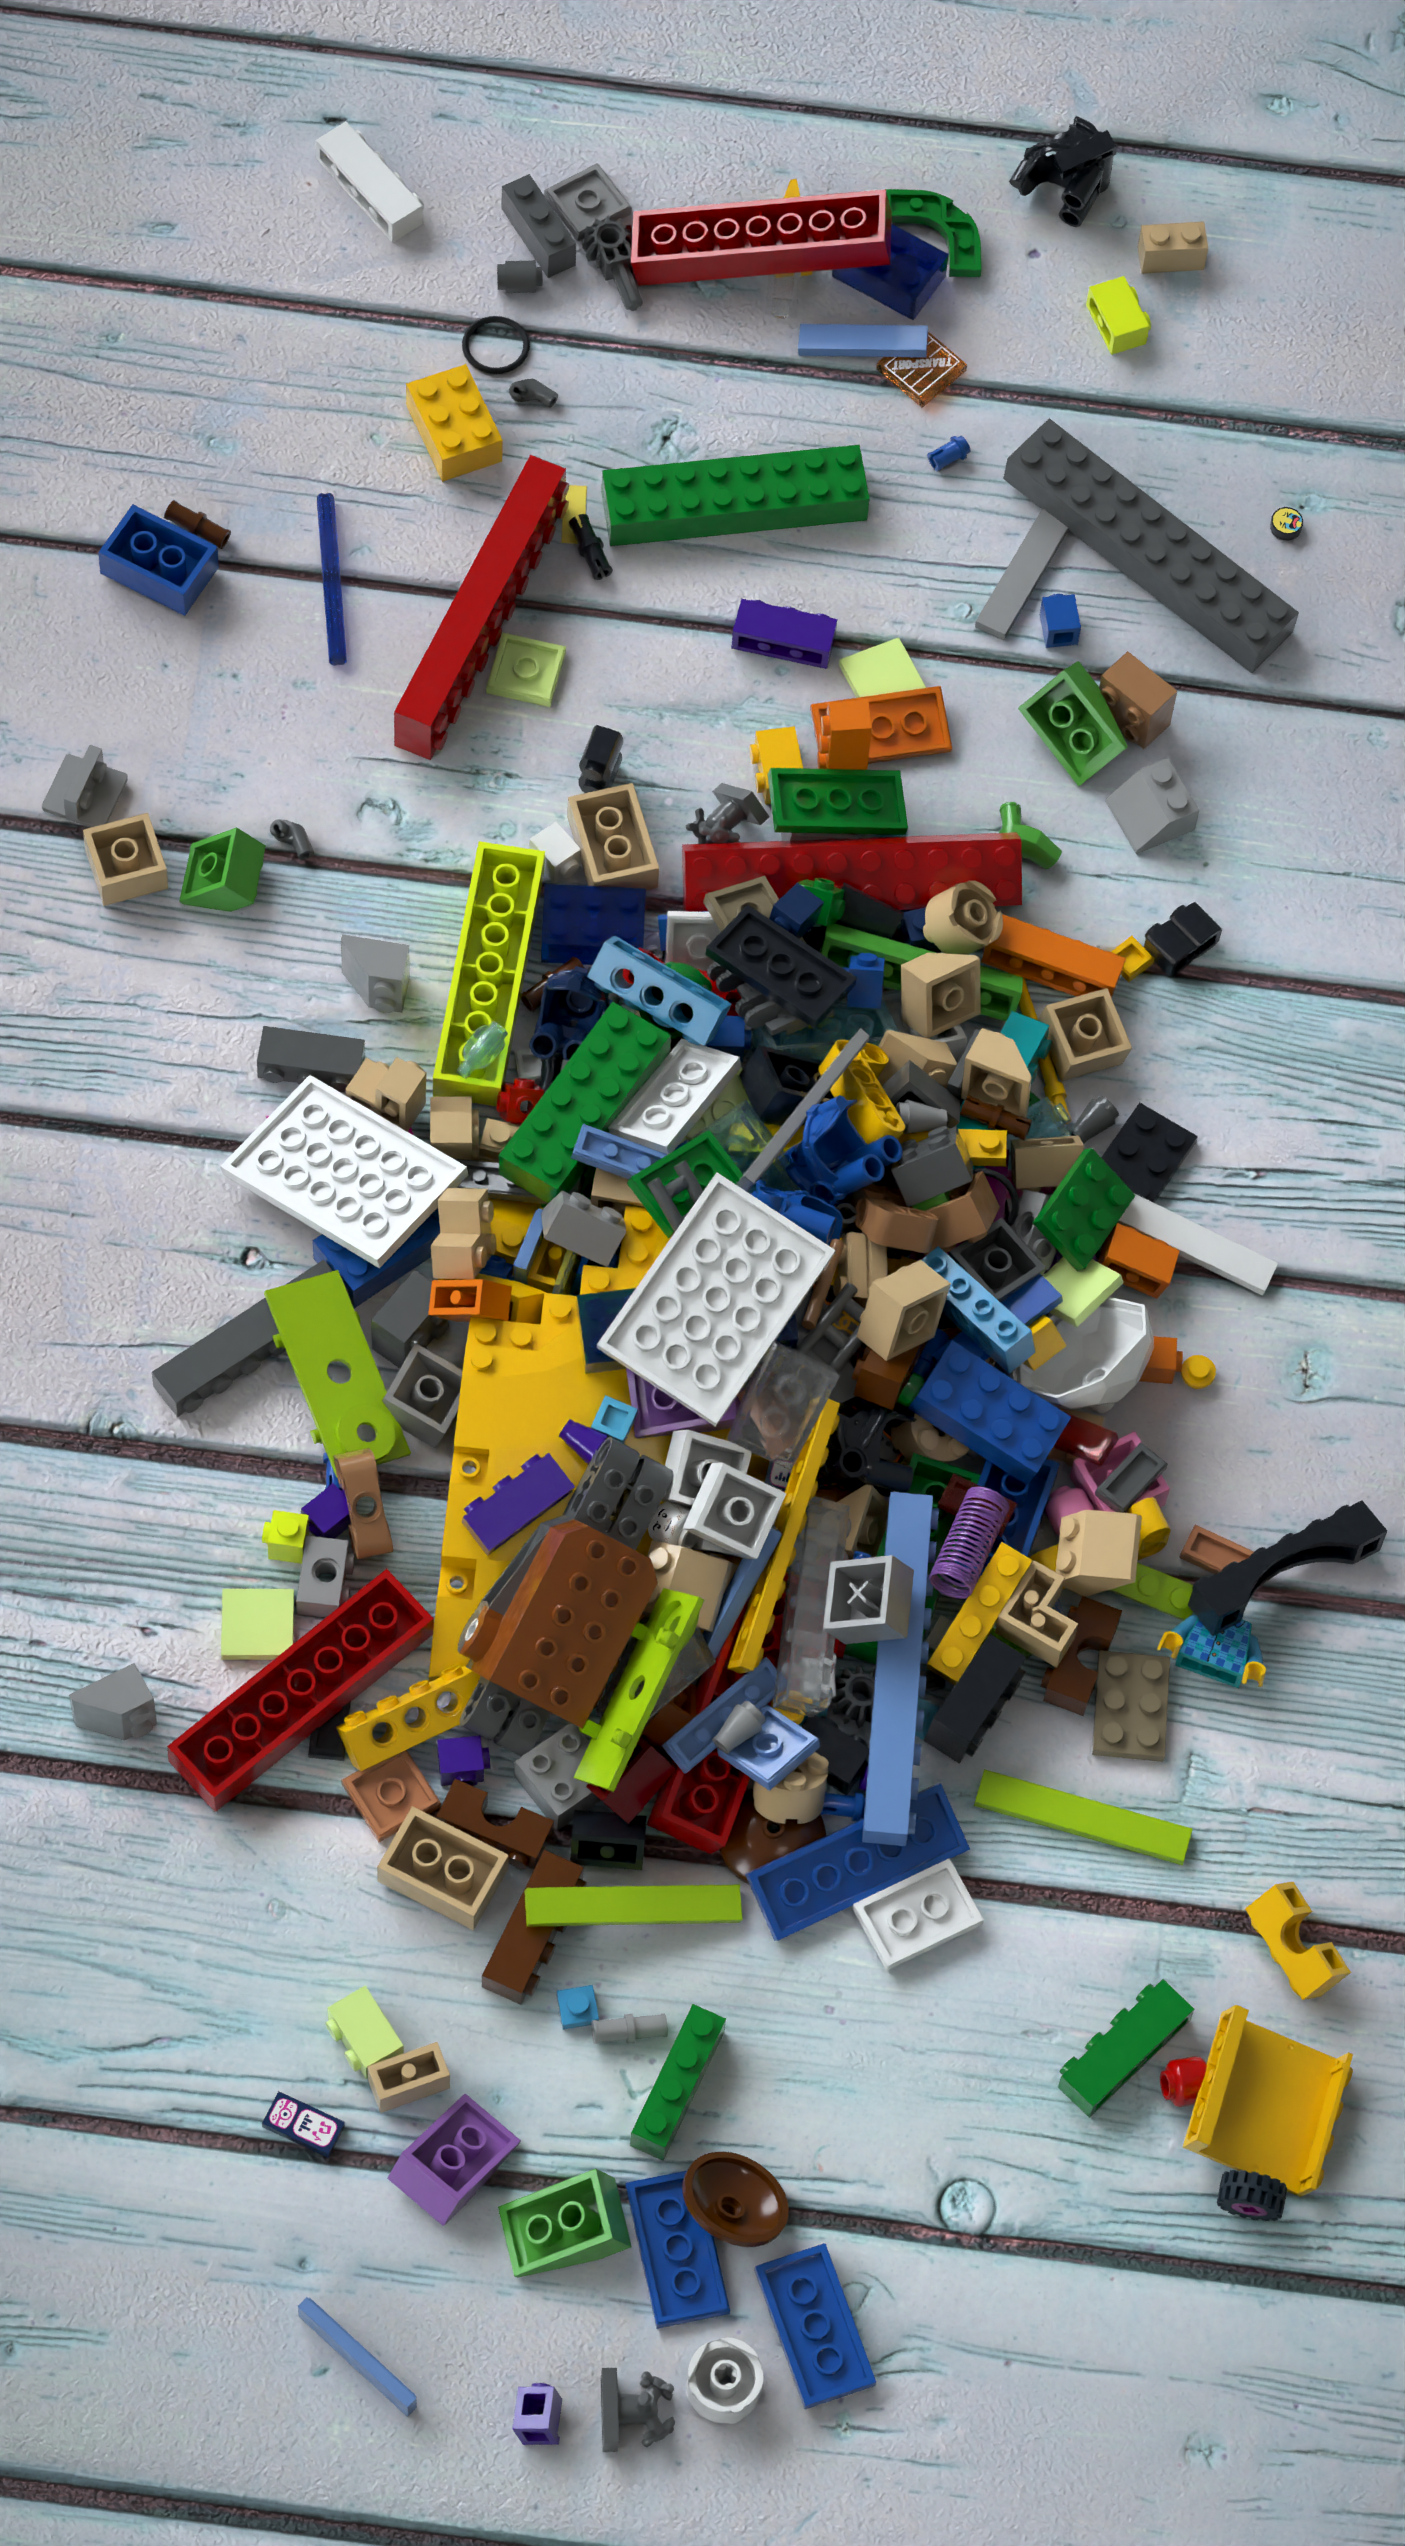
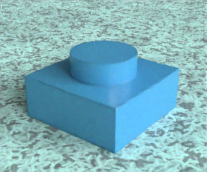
M593 1985L557 1990L556 1996L563 2030L590 2026L592 2020L599 2021Z

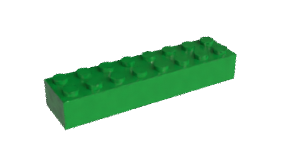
M860 444L602 470L601 494L610 547L867 521L870 498Z

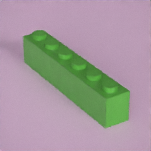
M831 924L826 927L819 953L842 968H849L851 956H857L861 953H871L879 958H885L883 986L901 991V965L926 953H936L838 924ZM980 965L981 1014L1007 1021L1011 1011L1016 1012L1022 995L1023 977Z

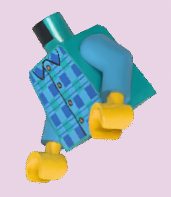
M1191 1615L1171 1631L1165 1632L1157 1647L1159 1651L1161 1648L1171 1650L1173 1652L1171 1658L1175 1659L1177 1657L1175 1663L1177 1667L1238 1689L1240 1683L1246 1684L1248 1679L1256 1680L1259 1683L1258 1687L1263 1686L1266 1667L1263 1665L1258 1638L1251 1634L1252 1624L1243 1619L1240 1623L1212 1636L1197 1616Z

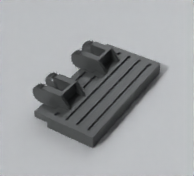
M713 962L708 966L707 975L713 982H716L715 985L719 991L726 993L737 989L742 999L736 1002L735 1010L739 1016L745 1018V1024L751 1029L766 1025V1029L774 1036L783 1031L789 1035L809 1026L718 963ZM834 1009L825 1018L834 1015Z

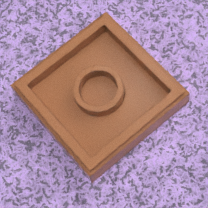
M407 1750L363 1771L358 1770L341 1780L342 1786L378 1842L398 1832L412 1806L427 1814L441 1807V1802Z

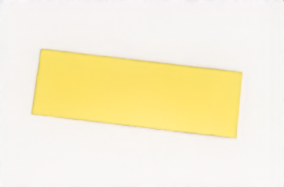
M569 485V490L565 497V500L569 501V505L562 519L561 543L578 544L572 529L569 527V521L576 517L579 526L582 528L578 515L586 514L587 486Z

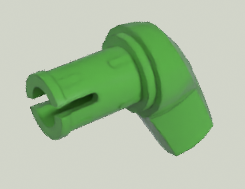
M1006 802L1000 806L1002 829L999 833L1017 832L1021 837L1022 858L1029 859L1044 869L1051 868L1060 858L1062 850L1042 831L1022 825L1021 806L1019 804L1017 805L1016 802Z

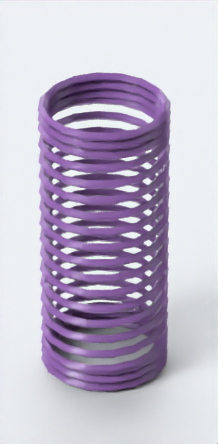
M972 1487L968 1489L929 1575L931 1584L941 1593L957 1599L971 1596L988 1558V1554L991 1551L990 1549L993 1547L1002 1523L1005 1520L1004 1518L1010 1508L1007 1500L998 1492L985 1487ZM971 1498H982L991 1501L997 1506H999L1003 1511L1000 1512L998 1508L994 1507L989 1503L979 1500H972ZM977 1503L988 1506L995 1511H991L989 1509L981 1507ZM974 1514H976V1515H978V1516H980V1517H982V1518L988 1519V1520H990L991 1522L985 1521V1520H983V1519H981V1518L975 1516ZM972 1519L980 1521L989 1527L974 1522ZM969 1524L974 1525V1526H977V1527H979V1528L985 1530L986 1532L980 1531V1530H978V1529H976V1528L970 1526ZM968 1530H972V1531H974V1532H977V1533H979L980 1535H982V1536H984V1537L977 1536V1535H975V1534L969 1532ZM965 1535H969V1536H971V1537H974V1538L978 1539V1540L981 1541V1542L972 1540V1539L968 1538V1537L965 1536ZM963 1540L969 1541V1542H971V1543L977 1545L978 1547L972 1546V1545H970V1544L964 1542ZM960 1545H963V1546H966V1547H968V1548H971L972 1550L976 1551L977 1553L972 1552V1551H969V1550L963 1548V1547L960 1546ZM958 1550L963 1551V1552H965V1553H968V1554H970V1555L973 1556V1557H969V1556H967V1555H964V1554L960 1553ZM957 1556L963 1557V1558L969 1560L970 1562H966V1561H964V1560L958 1558ZM954 1561L960 1562V1563H962V1564L968 1566L969 1568L963 1567V1566H961V1565L955 1563ZM937 1574H940L946 1581L954 1585L968 1587V1590L958 1589L946 1584ZM944 1574L949 1575L957 1580H960L964 1584L955 1582L946 1577Z

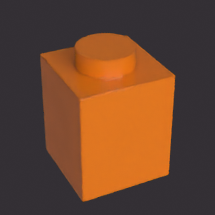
M1153 1336L1154 1349L1139 1381L1172 1384L1175 1372H1181L1183 1351H1177V1338Z

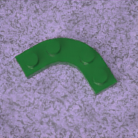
M886 189L892 212V223L928 225L937 230L946 240L949 277H981L980 235L976 223L968 212L965 214L953 205L952 199L935 192Z

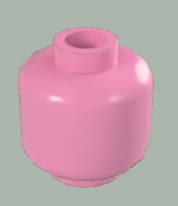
M1062 1486L1051 1493V1500L1046 1505L1045 1514L1055 1533L1059 1536L1061 1517L1083 1510H1095L1083 1489H1070L1069 1486Z

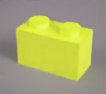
M1125 276L1090 286L1088 290L1086 306L1111 355L1145 345L1148 332L1151 330L1149 315L1146 311L1142 312L1138 304L1137 292L1133 286H1129Z

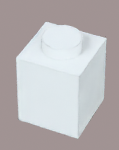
M556 821L530 838L529 849L545 851L544 873L553 883L563 877L569 878L579 869L581 848Z

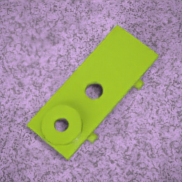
M331 1271L265 1290L264 1296L279 1331V1334L273 1335L272 1338L276 1348L282 1347V1349L285 1348L317 1427V1429L311 1430L310 1434L314 1444L323 1443L336 1478L334 1455L369 1448L374 1454L376 1466L410 1456L411 1451L400 1424L382 1402L387 1391L360 1326V1316L357 1311H354L339 1271ZM339 1361L347 1365L351 1374L350 1380L341 1384L332 1381L327 1373V1367L330 1363ZM366 1424L371 1426L376 1434L375 1440L371 1442L361 1440L357 1434V1428L360 1425Z
M663 1588L646 1625L637 1622L631 1636L639 1640L599 1724L587 1719L583 1728L579 1727L581 1733L586 1734L592 1739L573 1778L612 1792L615 1791L680 1651L687 1645L694 1634L699 1620L700 1609L705 1601L704 1599ZM645 1679L641 1693L634 1699L639 1684Z

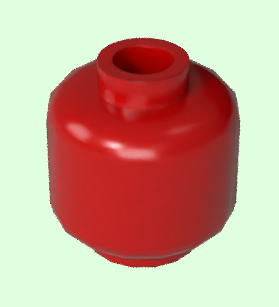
M1193 2056L1169 2061L1165 2071H1162L1160 2074V2087L1164 2098L1170 2100L1177 2107L1195 2105L1207 2069L1205 2060L1201 2057Z

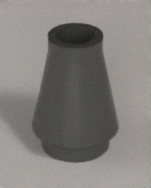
M1099 1096L1096 1100L1091 1099L1068 1132L1071 1136L1079 1135L1082 1143L1085 1144L1089 1139L1113 1126L1119 1113L1108 1099Z

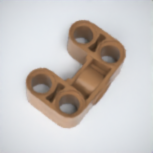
M870 1184L852 1193L850 1204L857 1211L855 1215L857 1218L854 1223L863 1231L868 1240L893 1248L922 1253L930 1252L939 1220L938 1216L927 1211L913 1209L912 1206L907 1207L900 1189Z
M366 1448L334 1455L337 1478L340 1487L345 1491L351 1524L348 1525V1531L355 1557L359 1560L393 1552V1543L385 1518L378 1484V1470L373 1452ZM364 1496L372 1497L374 1500L373 1510L368 1514H359L356 1510L358 1500Z

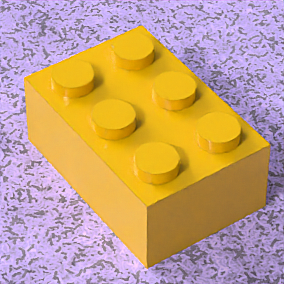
M467 364L406 383V406L442 482L502 462L503 440Z

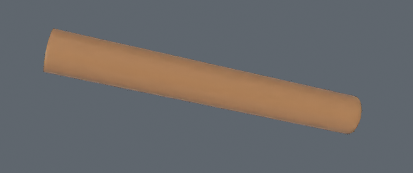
M832 1239L829 1246L836 1251L817 1279L802 1321V1326L806 1329H815L844 1248L843 1241L839 1239Z

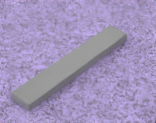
M1043 508L975 622V628L1001 640H1005L1069 531L1067 526Z
M860 1028L849 1040L736 1183L737 1186L748 1192L756 1184V1181L760 1179L807 1119L806 1111L812 1105L820 1103L869 1041L870 1035Z

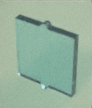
M566 1250L552 1294H570L579 1266L575 1252Z

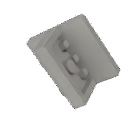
M89 745L83 758L66 754L42 803V810L88 827L106 824L128 781V775L107 767V764L103 762L102 748Z

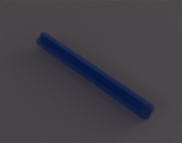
M320 493L317 496L328 655L329 663L336 666L344 665L347 662L335 500L332 493Z

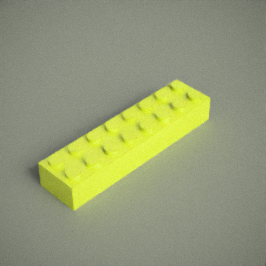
M478 841L433 1074V1097H472V1103L497 1106V1096L499 1092H502L503 1082H505L544 877L545 851Z

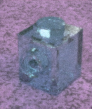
M1045 1097L1028 1107L1027 1119L1033 1121L1026 1139L1062 1137L1071 1134L1066 1124L1071 1120L1061 1103L1055 1105L1048 1097Z

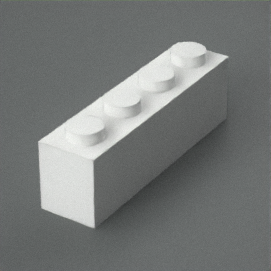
M344 122L316 139V159L392 243L423 224L424 205L420 197L416 193H411L405 187L401 176L397 172H392L386 166L382 155L378 151H373L367 145L364 136L359 130H354L347 122Z

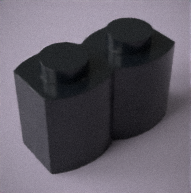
M599 725L592 729L579 763L582 773L578 783L584 793L612 787L622 762L620 750L623 745V737L619 731Z
M1196 902L1188 906H1179L1170 915L1169 921L1162 925L1160 923L1154 924L1145 934L1144 948L1155 958L1154 962L1169 977L1179 973L1194 959L1202 956L1215 946L1220 940L1222 928Z

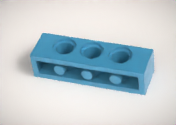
M616 936L604 942L587 975L589 979L595 981L594 985L601 991L610 994L615 993L624 998L623 1002L630 1008L646 1011L653 1015V1020L666 1028H675L683 1033L682 1037L695 1045H706L715 1038L732 1005ZM623 969H628L633 973V984L628 983L624 979ZM653 986H657L662 990L664 995L663 1001L657 1000L653 996ZM682 1003H686L692 1008V1018H688L683 1014L681 1010Z
M939 1246L922 1259L924 1263L951 1283L942 1313L1006 1372L1010 1374L1035 1353L1032 1331Z

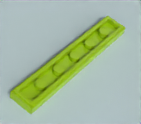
M986 1769L983 1771L974 1803L976 1807L1182 1866L1193 1830L1189 1827Z
M740 1884L526 1888L524 1891L527 1927L740 1923L743 1920Z

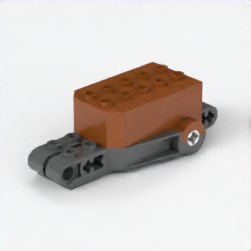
M612 1437L607 1438L599 1450L595 1451L563 1515L542 1522L481 1600L462 1631L458 1643V1652L470 1659L466 1667L481 1677L460 1717V1726L487 1740L494 1738L495 1744L520 1757L532 1750L551 1713L583 1728L590 1713L601 1699L608 1678L658 1584L651 1558L637 1552L636 1549L673 1477L672 1469L645 1455L639 1457L638 1451Z

